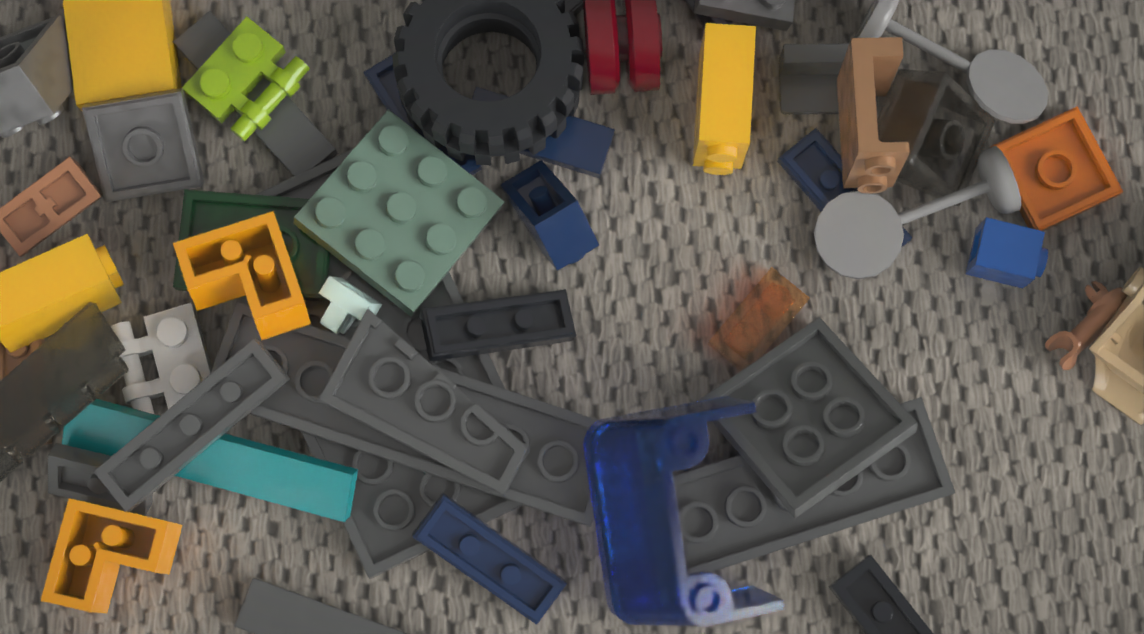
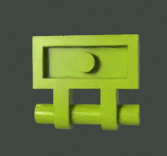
M246 16L182 88L187 96L221 124L234 110L240 113L242 116L230 129L245 142L257 128L263 130L271 121L269 114L285 96L291 98L301 87L298 82L310 68L297 56L284 69L275 65L286 53L284 46ZM263 78L267 79L270 82L269 86L254 102L247 98L248 94Z

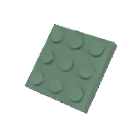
M388 109L294 216L293 224L412 317L494 218L505 201Z

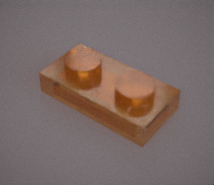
M771 267L709 340L708 345L739 371H742L764 355L806 305L810 297Z

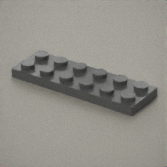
M922 397L901 403L903 408L918 423L916 433L797 518L790 514L741 455L633 489L664 587L955 494Z

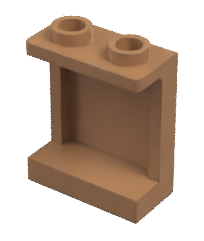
M902 37L851 38L837 77L843 188H857L859 192L865 194L880 193L887 190V188L894 185L910 153L908 142H881L878 138L876 96H886L903 58Z

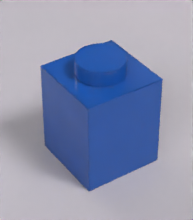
M986 217L975 229L965 274L1022 289L1035 280V277L1040 278L1045 270L1048 259V249L1042 247L1045 232Z

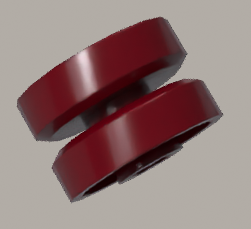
M583 0L590 95L616 93L620 86L619 62H626L628 84L634 92L659 90L660 59L662 58L663 49L660 14L657 13L656 0H622L623 15H616L615 0Z

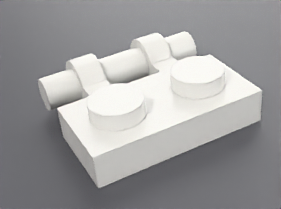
M192 303L144 316L148 336L134 339L131 324L128 321L111 326L115 342L111 346L115 362H120L126 387L122 389L125 403L131 405L133 409L154 414L151 399L165 396L169 409L210 375L212 366L197 311ZM153 354L160 378L146 381L139 357Z

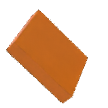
M1078 106L991 146H997L1003 152L1014 173L1021 196L1022 205L1019 211L1028 228L1044 231L1123 193L1118 180Z

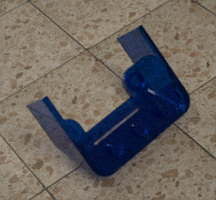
M724 396L604 418L592 424L587 430L584 437V453L606 600L612 614L623 622L630 625L713 626L785 610L783 599L753 585L730 590L727 582L714 573L706 571L692 574L687 573L673 471L692 468L699 464L706 456L709 448L707 421L756 413L755 402Z

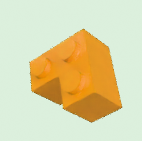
M274 211L173 243L188 292L197 311L246 296L261 340L311 324Z
M69 498L40 601L91 613H107L120 565L170 575L183 525Z

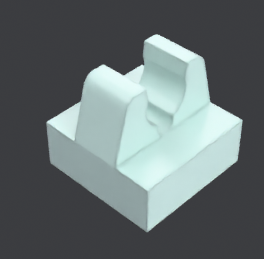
M329 276L319 291L320 295L331 301L320 323L336 334L339 332L345 334L356 318L360 321L362 320L367 309H370L376 315L383 304L342 277Z

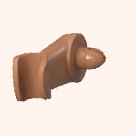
M1097 281L1091 282L1093 288L1090 285H1086V295L1093 303L1086 314L1087 316L1071 332L1060 331L1046 341L1045 348L1048 351L1058 348L1069 351L1059 362L1063 370H1070L1075 366L1077 356L1097 339L1128 295L1122 292V287L1109 292L1102 283Z

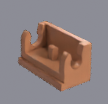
M69 156L0 208V233L16 253L22 257L99 200L103 194L87 177L85 170L78 161Z

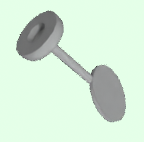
M874 0L854 38H880L885 30L897 37H902L908 43L966 73V82L970 94L975 101L990 115L1005 122L1026 124L1037 119L1046 108L1048 90L1044 79L1036 68L1021 56L1006 50L989 49L977 54L973 61L970 62L892 20L891 18L899 0Z
M994 146L979 154L977 165L981 182L901 213H897L891 203L877 194H865L859 191L842 193L829 201L817 217L814 231L816 250L825 265L840 276L854 279L877 276L888 269L901 252L904 238L902 225L984 193L987 194L991 204L999 213L1011 214L1019 211L1022 205L1021 196L1014 173L1003 152L997 146Z

